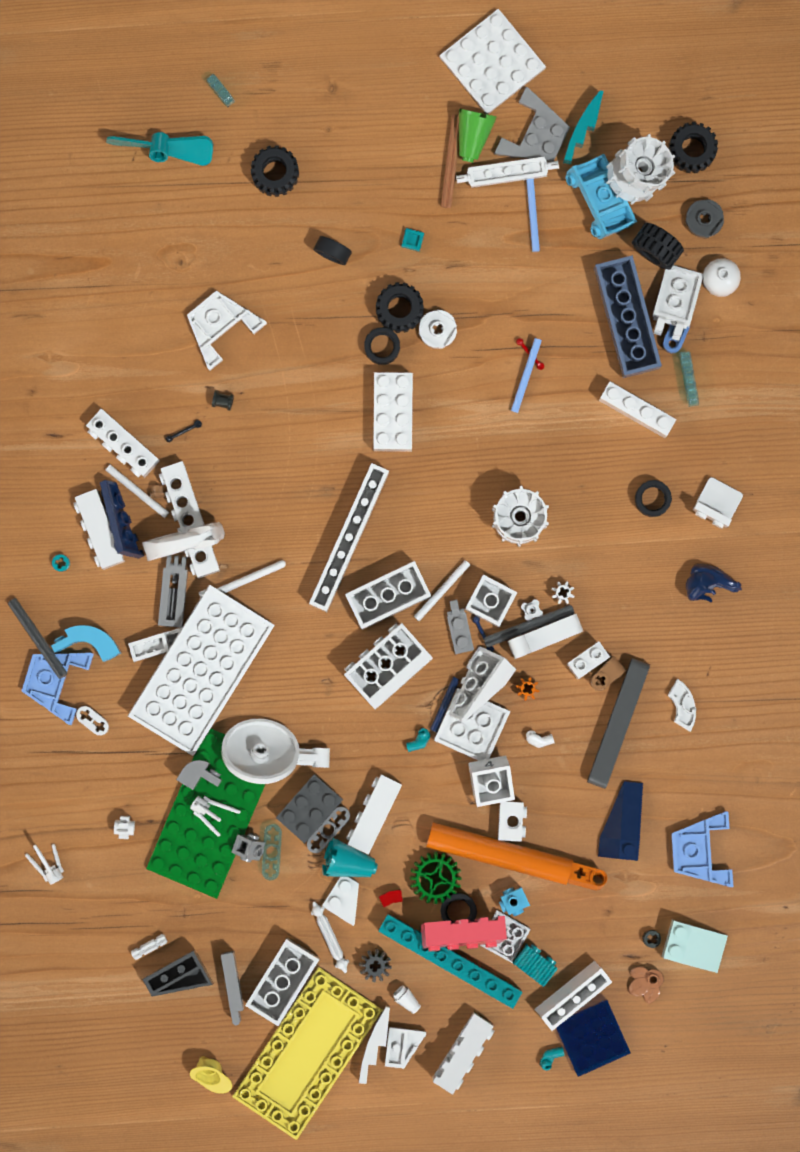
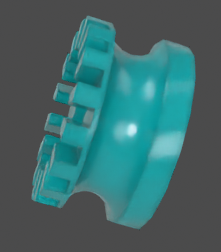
M59 554L53 558L52 566L55 570L63 572L69 568L70 560L67 556ZM62 557L66 565L60 569L56 561Z

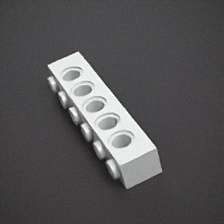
M183 461L161 468L162 473L159 474L162 485L166 484L168 492H165L168 503L172 502L174 510H171L174 521L178 520L180 528H177L178 532L186 533L188 529L205 525ZM177 479L180 480L182 483L181 487L173 489L171 487L172 482ZM184 497L188 500V503L185 507L181 508L177 502L180 498ZM189 515L193 516V524L190 526L185 525L184 518ZM212 546L196 550L187 549L185 551L186 556L191 557L193 564H190V569L193 575H197V578L220 571ZM198 552H205L206 559L203 562L196 560Z

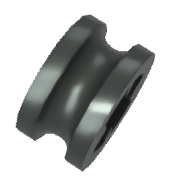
M648 930L643 935V942L647 947L656 948L661 942V936L654 930ZM648 935H656L657 938L655 940L657 941L655 943H648Z

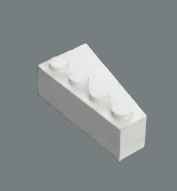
M473 1012L432 1077L433 1082L453 1095L455 1090H458L464 1080L462 1078L465 1073H469L472 1069L474 1058L476 1056L479 1057L484 1049L482 1045L485 1040H490L495 1031L492 1029L494 1025Z

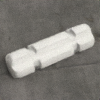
M161 934L155 940L152 939L141 945L140 948H135L131 951L132 957L137 960L143 954L146 955L159 948L158 946L165 945L167 943L165 935Z

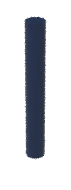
M452 677L430 730L438 731L459 679Z

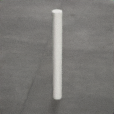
M112 465L106 468L109 474L163 518L167 517L169 512L117 469Z
M466 560L461 563L415 614L414 617L418 621L428 613L470 566Z

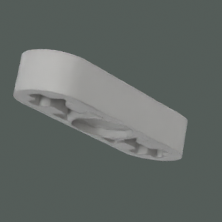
M336 808L308 839L307 848L310 852H321L350 818V812L347 808ZM344 810L346 812V819H340L338 821L340 827L337 828L335 823L329 821V819L332 817L335 820L338 817L336 812ZM327 824L334 827V833L330 836L323 833V827ZM318 832H320V834L324 838L328 839L326 842L322 840L319 843V845L321 846L320 849L311 848V840L316 841L319 838V836L316 835Z

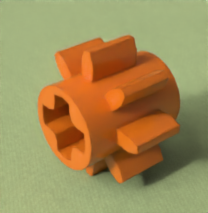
M529 677L528 682L521 679L522 685H516V688L520 689L517 696L524 695V701L527 700V696L535 699L534 692H540L535 689L538 682L533 684L531 677ZM524 684L532 685L531 694L523 692Z

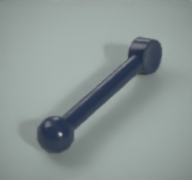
M474 616L472 621L476 623L484 640L486 635L479 622L480 618ZM490 646V647H487V648H486L487 650H489V651H491V652L494 651V647H493V646Z

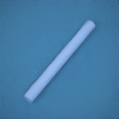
M528 179L526 183L532 252H539L534 179Z
M534 339L511 408L513 412H519L542 342L540 339Z

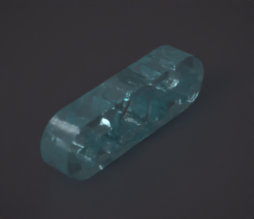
M690 351L680 352L687 403L689 407L699 405L691 354Z
M271 824L266 827L264 832V842L266 843L263 852L262 875L267 880L276 879L280 873L282 829L276 824ZM272 827L279 831V835H275V841H279L278 845L274 843L267 844V840L271 841V835L268 834V831L272 830ZM271 846L275 847L278 851L277 856L274 858H270L266 853L267 849ZM266 859L269 861L277 860V864L273 863V870H276V873L272 877L265 873V870L269 869L270 863H265Z

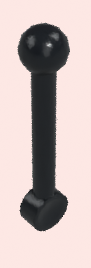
M196 420L193 425L173 435H167L165 438L166 442L170 443L174 438L194 428H200L202 422Z

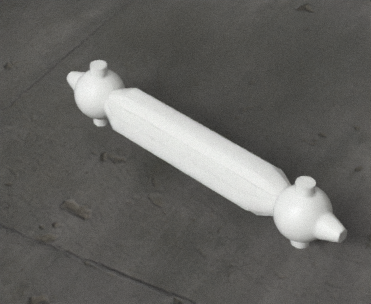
M313 902L311 915L317 917V924L332 957L337 960L335 967L346 973L349 960L343 958L342 949L327 917L323 915L325 908Z

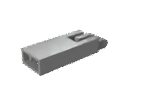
M171 555L167 556L166 568H163L158 626L183 627L188 570H186L187 557L183 556L182 564H178L179 556H175L174 563H171ZM171 575L173 576L172 583L177 584L178 582V589L169 588Z
M235 951L222 953L221 960L232 1023L239 1025L241 1022L240 1011L244 1010Z

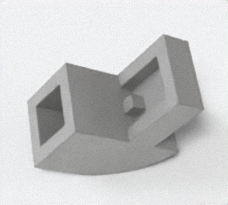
M202 760L187 764L176 779L192 790L195 789L201 778L206 779L217 787L222 782V779L219 778L221 774L213 769L207 771L206 769L210 763Z

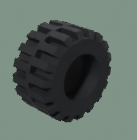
M692 122L691 124L685 123L683 127L680 126L674 132L668 149L672 155H675V158H673L674 166H679L680 171L684 169L686 173L691 171L698 173L700 170H706L712 164L718 151V140H715V133L710 132V127L705 128L703 123L697 125L696 122ZM690 138L699 140L704 147V153L699 157L688 156L683 151V142Z
M275 145L274 148L267 146V149L263 150L262 148L259 150L260 153L254 156V161L251 163V175L256 188H259L263 194L264 192L267 193V196L275 195V197H279V194L284 196L287 194V191H292L299 178V168L291 151L288 152L285 147L279 148L278 145ZM269 163H282L286 167L284 177L277 181L267 179L264 176V168Z
M645 223L632 241L634 248L644 258L656 266L668 270L673 267L684 251L683 246L674 236L652 223Z
M397 282L395 285H388L378 295L376 314L383 327L396 331V333L401 331L405 333L409 329H414L420 323L424 306L423 299L419 291L415 290V287L412 285L411 287L408 286V283L399 284ZM404 298L410 302L411 311L406 317L396 318L390 314L388 306L393 299Z

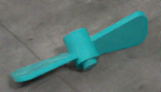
M157 132L151 136V142L116 136L106 138V143L110 145L150 148L149 158L154 162H165L168 156L205 166L211 162L213 156V141L208 136L170 138L164 132Z

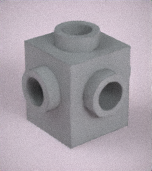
M248 833V835L238 834L231 853L240 856V859L246 862H251V860L260 861L266 842L260 840V836L253 833Z

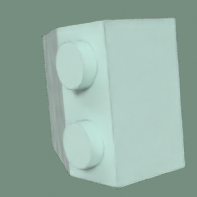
M671 920L661 957L718 973L728 936Z

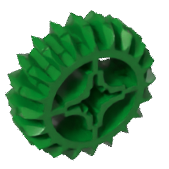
M434 852V858H431L430 853H427L428 859L424 860L421 856L420 860L423 863L420 865L418 862H415L414 865L418 869H411L412 873H416V876H410V880H416V883H412L411 887H418L414 893H422L419 899L422 900L425 896L428 897L426 903H430L431 898H434V904L438 903L437 898H441V902L444 903V896L451 899L449 893H457L453 889L454 886L461 887L459 883H455L456 880H462L461 876H456V873L461 872V870L453 869L457 862L450 864L451 856L444 860L445 853L441 854V858H437V852ZM438 862L433 872L422 871L427 864ZM443 864L450 869L452 880L442 876ZM439 868V877L445 880V882L437 881L432 888L433 879L426 875H434ZM420 876L430 881L428 892L421 886ZM439 884L449 885V888L443 893L434 894Z

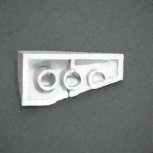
M480 646L468 662V672L466 677H463L461 680L462 688L460 693L456 694L449 712L451 717L461 722L466 721L502 689L516 670L504 657Z

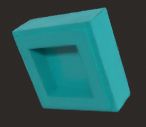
M406 228L401 247L420 252L424 233Z

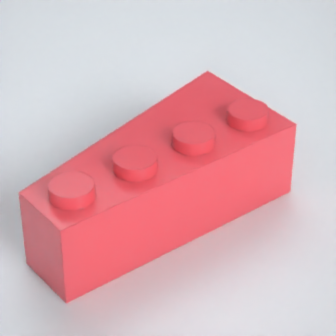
M498 916L495 920H489L488 917L475 919L474 922H471L469 919L456 920L455 923L439 921L423 923L421 925L423 948H428L429 951H440V947H447L448 950H458L459 946H466L467 949H476L478 945L493 948L507 939L505 916Z

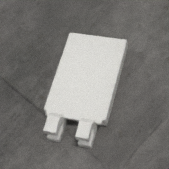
M674 265L670 270L665 269L652 316L654 317L653 320L657 321L653 334L661 336L664 324L666 323L675 326L672 339L680 340L683 328L687 329L692 320L703 279L702 273Z

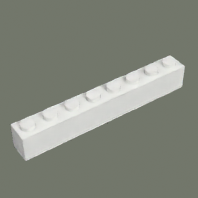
M371 463L309 605L328 612L389 475V470Z

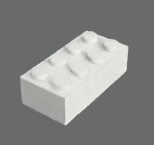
M374 372V451L412 452L413 373Z
M414 561L345 594L363 630L430 598L431 594Z
M287 938L245 1006L279 1026L320 958Z

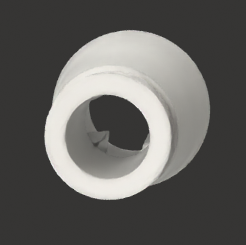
M402 985L394 992V1001L412 1014L420 1009L421 1005L408 987L406 988Z

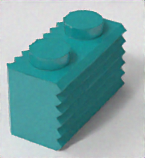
M526 944L513 961V964L544 987L558 968L555 966L557 962L549 956L544 958L540 955L541 950L535 945L529 946Z

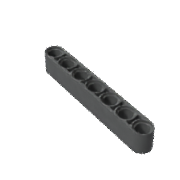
M634 658L631 659L587 783L606 789L650 664Z

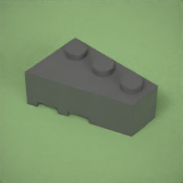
M196 950L189 952L143 979L152 997L214 984Z

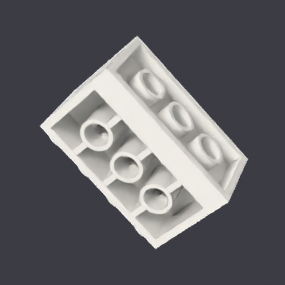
M397 623L388 630L389 635L383 638L381 636L373 643L375 647L371 651L366 649L359 656L360 661L356 664L352 662L344 669L346 671L344 676L375 710L433 659L402 623L399 626ZM396 647H404L405 654L397 656L395 654L397 652ZM389 659L391 661L389 663L390 668H382L381 661ZM368 672L376 673V680L374 682L366 680Z

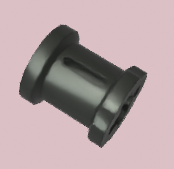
M215 390L212 407L218 406L231 411L234 395L221 394Z

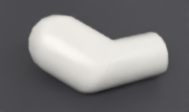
M534 730L526 733L527 742L537 748L555 743L552 734L540 737Z

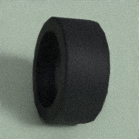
M324 236L319 237L313 249L324 258L344 266L352 253L346 246Z
M386 327L376 328L366 336L364 350L367 357L373 363L386 365L398 357L400 340L391 329ZM379 335L388 336L393 342V351L386 357L376 356L371 349L372 340Z
M657 480L643 483L635 494L637 509L643 515L649 517H658L664 514L672 501L671 491L668 486ZM648 488H658L664 494V503L657 510L646 508L642 502V495Z
M452 893L450 895L451 899L445 898L440 909L443 921L455 923L447 914L448 906L454 900H463L470 907V914L467 919L474 922L477 908L471 897L463 893Z

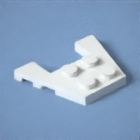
M215 291L187 314L209 371L223 361L211 344L236 323L242 320L253 334L257 333L267 324L265 320L241 307L218 291Z

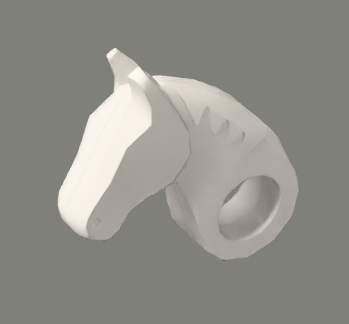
M217 522L188 529L186 533L176 532L142 543L147 561L186 551L187 549L196 550L215 545L224 539L225 532L223 525Z

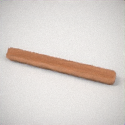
M452 115L441 207L451 208L459 148V115Z

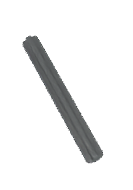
M16 598L8 602L9 607L59 679L65 677L67 671Z
M572 605L534 618L484 638V643L486 647H490L574 615V609Z

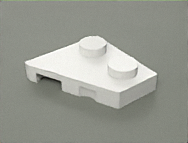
M340 877L322 906L354 926L359 883L350 877Z
M389 1027L385 1066L404 1069L426 1036V1031Z

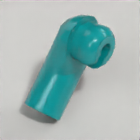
M420 729L416 740L406 743L408 752L426 747L430 739V733L427 729Z
M563 1047L549 1049L544 1052L540 1059V1066L543 1070H550L555 1058L565 1056Z

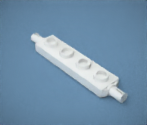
M545 157L470 167L467 174L456 175L457 183L469 182L471 188L547 177L548 170L559 169L558 161L547 162Z

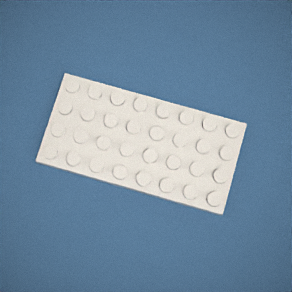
M209 585L127 716L194 756L275 625Z

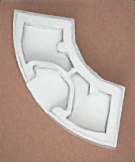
M677 679L667 696L673 700L676 707L674 722L691 732L696 718L695 702L687 686Z

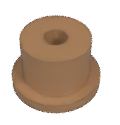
M163 486L151 487V498H163L166 496L163 493Z

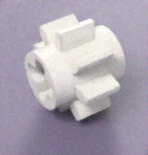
M568 581L565 585L557 582L558 588H552L555 591V595L552 598L557 597L559 599L558 604L563 600L568 604L567 598L575 597L571 594L574 587L569 588L567 586ZM560 588L568 591L566 598L558 595Z
M120 816V820H115L114 834H119V839H129V835L134 836L135 821H130V816Z

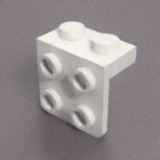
M710 478L692 510L696 512V516L704 520L708 518L713 521L712 524L721 529L723 527L727 528L732 521L731 518L743 494L714 478Z

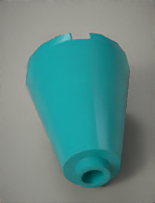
M332 838L325 851L324 859H326V865H322V874L327 877H371L372 874L376 873L378 864L369 855L338 839Z

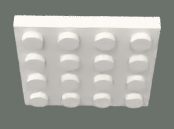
M499 9L439 56L487 115L546 69L543 62Z

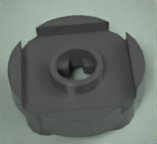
M712 200L694 202L686 213L685 223L689 231L693 235L704 239L716 235L724 224L723 211L719 204ZM700 215H709L708 220L710 222L702 223Z

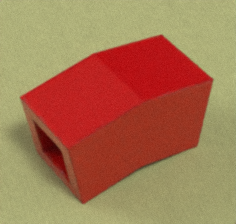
M401 889L391 890L380 895L379 899L383 907L385 908L392 903L403 902Z

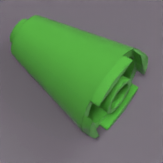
M459 109V156L463 157V161L473 163L474 159L478 160L497 116Z

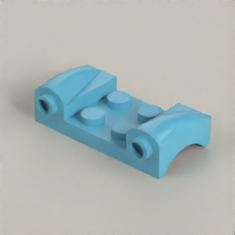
M605 154L586 163L572 166L566 175V182L569 186L580 188L595 219L591 224V233L599 240L632 227L637 222L628 201L620 197L616 198L615 192L609 184H606L608 181V169L606 166L609 162Z

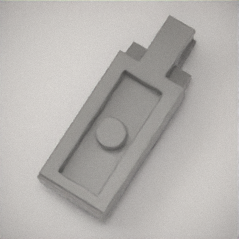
M457 600L450 601L451 611L447 612V620L455 654L474 651L464 608L459 609Z

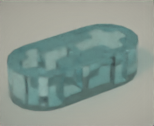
M214 74L206 79L209 86L227 108L235 102L234 98Z

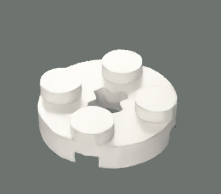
M443 310L425 314L419 324V335L422 341L434 349H443L449 346L457 334V325L454 318ZM441 325L443 332L435 334L433 326Z

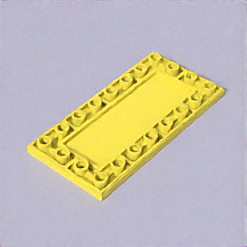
M318 967L232 1097L297 1140L383 1009Z

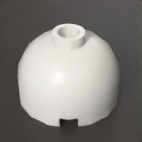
M726 258L711 261L703 272L704 286L710 294L717 297H726L732 294L739 287L741 281L738 266L732 260Z

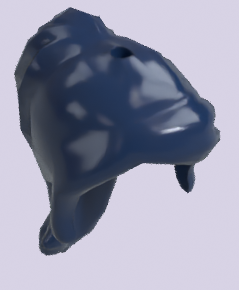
M707 564L694 565L691 569V576L686 582L687 597L690 601L707 600L711 603L712 598L704 594L712 593L715 595L714 587L724 588L733 593L742 590L740 582L733 580L728 574L717 567Z

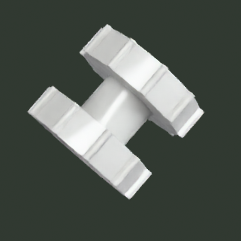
M650 134L638 139L634 137L627 143L629 146L626 149H620L615 154V158L606 166L608 169V181L606 184L610 185L616 194V198L620 197L633 205L635 202L642 200L648 201L653 197L652 193L656 189L661 190L667 185L666 181L675 174V171H673V158H675V155L671 154L665 145V141L661 142L658 139L652 138Z
M522 486L508 493L504 491L498 504L493 506L494 522L492 528H495L503 538L502 542L508 541L518 544V547H520L521 544L531 541L536 542L543 528H547L549 525L547 522V509L549 506L545 505L539 497L538 491L534 493L523 489ZM517 512L524 513L525 520L518 522L515 519V514Z

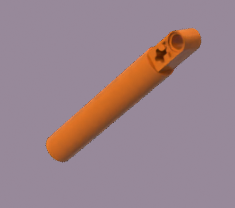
M435 822L432 823L426 845L430 849L564 885L569 883L597 891L601 890L607 882V874L603 870L574 863L572 859ZM577 871L581 872V873H580V875H581V878H580V879L577 878V874H576ZM599 876L602 879V883L596 884L593 881V877Z

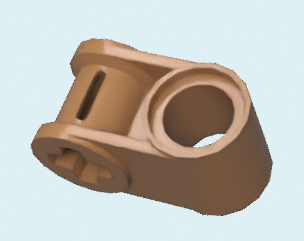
M613 656L591 678V686L593 689L601 691L627 670ZM596 677L598 679H600L601 677L604 679V681L602 682L604 686H602L601 684L596 685Z

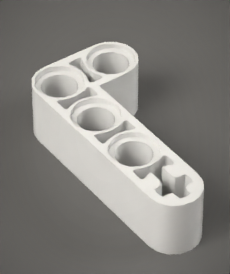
M574 614L507 642L514 659H517L579 634L584 630L577 614Z

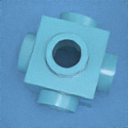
M511 887L503 891L504 895L500 896L502 900L499 902L503 913L507 911L508 915L513 914V916H517L524 912L523 908L530 906L522 887L515 890ZM511 899L517 900L515 905L510 904Z

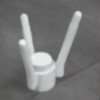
M198 796L190 809L194 811V815L199 817L219 837L220 833L203 816L208 814L218 822L221 821V818L209 810V804L238 814L241 811L211 800L206 796L203 798Z
M52 844L57 868L55 865L49 866L37 845H33V848L46 870L43 871L29 854H25L29 862L43 876L45 882L48 881L52 885L64 878L62 875L64 870L61 866L55 844Z

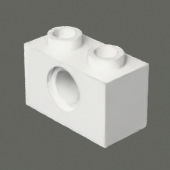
M597 642L568 662L567 666L578 680L610 658L601 643Z
M506 801L500 803L498 840L522 842V837L525 838L526 826L522 825L523 818L527 817V807H524L523 802ZM510 816H516L518 819V824L514 827H510L507 824V819Z

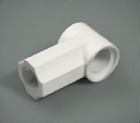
M299 748L297 765L329 768L330 748Z

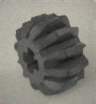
M375 949V955H372V952L368 950L369 958L365 955L361 957L366 963L360 962L359 966L366 968L362 969L360 973L368 972L365 976L366 980L372 975V982H376V976L379 977L380 981H383L381 974L389 976L385 969H392V965H385L391 959L389 957L383 960V957L386 955L384 951L381 956H378V949ZM374 961H378V964H381L377 971L372 970L373 967L370 968V964H373Z

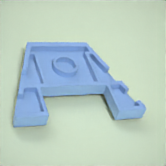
M93 653L55 654L67 672L70 665L89 670L94 656ZM33 654L22 692L68 725H72L77 709L58 703L66 676L59 679L42 654Z
M728 811L671 833L674 872L733 887L732 869L712 870L709 833L710 830L730 829Z

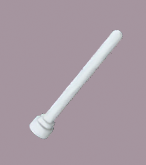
M284 560L278 561L221 586L217 590L227 593L284 568L286 562ZM205 590L198 592L200 598L204 594Z

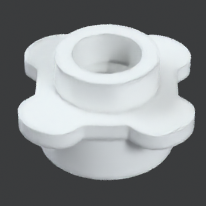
M536 599L521 605V609L525 613L524 618L527 621L543 615L539 608V601Z

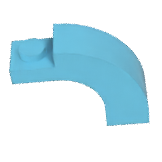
M85 625L65 629L68 637L65 638L63 635L55 639V644L51 645L53 651L58 653L75 643L87 642L96 648L103 662L122 654L116 642L106 632Z

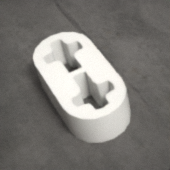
M83 706L77 710L76 717L78 721L94 734L105 735L108 732L109 723L92 708ZM89 710L88 715L93 719L91 721L87 718L82 720L81 711L86 712ZM93 722H104L105 724L103 727L105 728V730H100L98 732L96 730L97 726Z

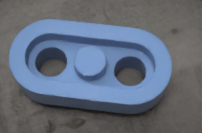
M670 325L663 340L664 350L671 354L677 353L683 345L690 326L687 329L683 328L680 340L677 341L672 339L675 326ZM674 341L675 347H670L669 342Z

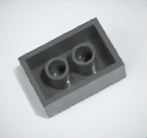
M314 774L279 813L276 819L305 844L344 799Z

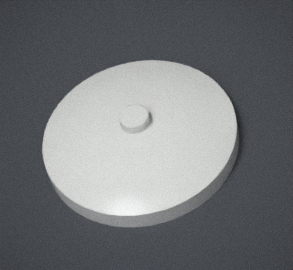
M249 719L234 725L226 733L222 742V759L225 766L236 777L247 782L269 784L280 781L290 775L298 763L299 744L296 737L288 728L272 720Z

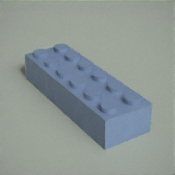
M633 255L595 265L594 271L622 377L627 378L660 369L662 364Z

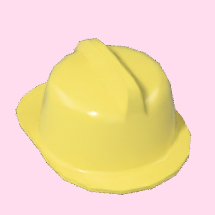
M201 1056L196 1067L190 1071V1076L193 1080L199 1082L212 1092L226 1093L232 1088L231 1080L222 1073V1066L217 1060Z

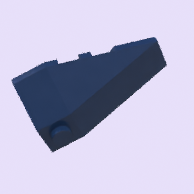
M623 782L600 835L598 857L638 861L643 783Z

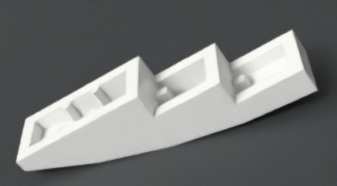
M182 628L128 643L133 662L167 653Z
M390 1006L384 1008L368 1040L359 1083L367 1084L368 1065H376L378 1046L386 1047Z

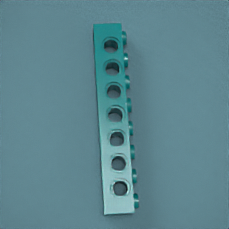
M389 913L378 932L514 1009L523 993L521 989L455 951L448 950L447 947H440V951H429L428 948H423L421 932Z

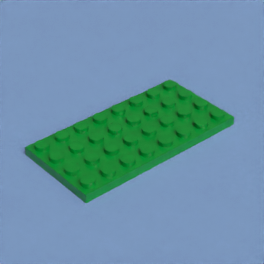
M210 728L191 762L198 760L209 762L210 764L206 770L210 771V769H213L221 774L219 778L222 779V782L217 787L206 779L201 778L194 790L184 784L181 785L146 869L218 899L236 854L231 852L237 835H245L266 784L247 782L232 774L222 759V742L225 734ZM198 796L201 798L206 796L211 800L241 811L238 814L209 804V810L221 818V821L218 822L208 814L203 816L220 833L219 837L199 817L194 815V811L190 809Z

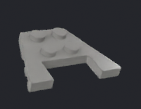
M526 87L519 104L535 111L534 118L520 146L501 138L494 155L527 159L545 157L547 162H554L570 127L534 92Z

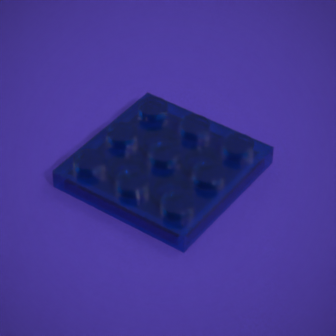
M607 999L574 1013L556 1028L578 1077L631 1054Z

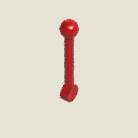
M518 338L516 340L517 345H521L529 355L530 350L523 343V339ZM536 358L537 369L543 370L544 364L540 363Z

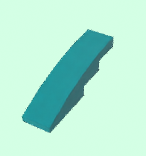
M600 90L578 121L563 163L571 165L575 147H583L586 131L594 132L604 91Z

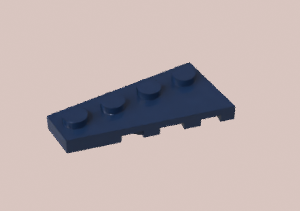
M108 480L100 482L101 495L106 506L105 512L109 518V528L113 534L114 548L117 554L138 559L144 557L143 550H139L136 544L139 541L136 533H132L129 526L132 523L130 516L123 510L125 503L117 483Z

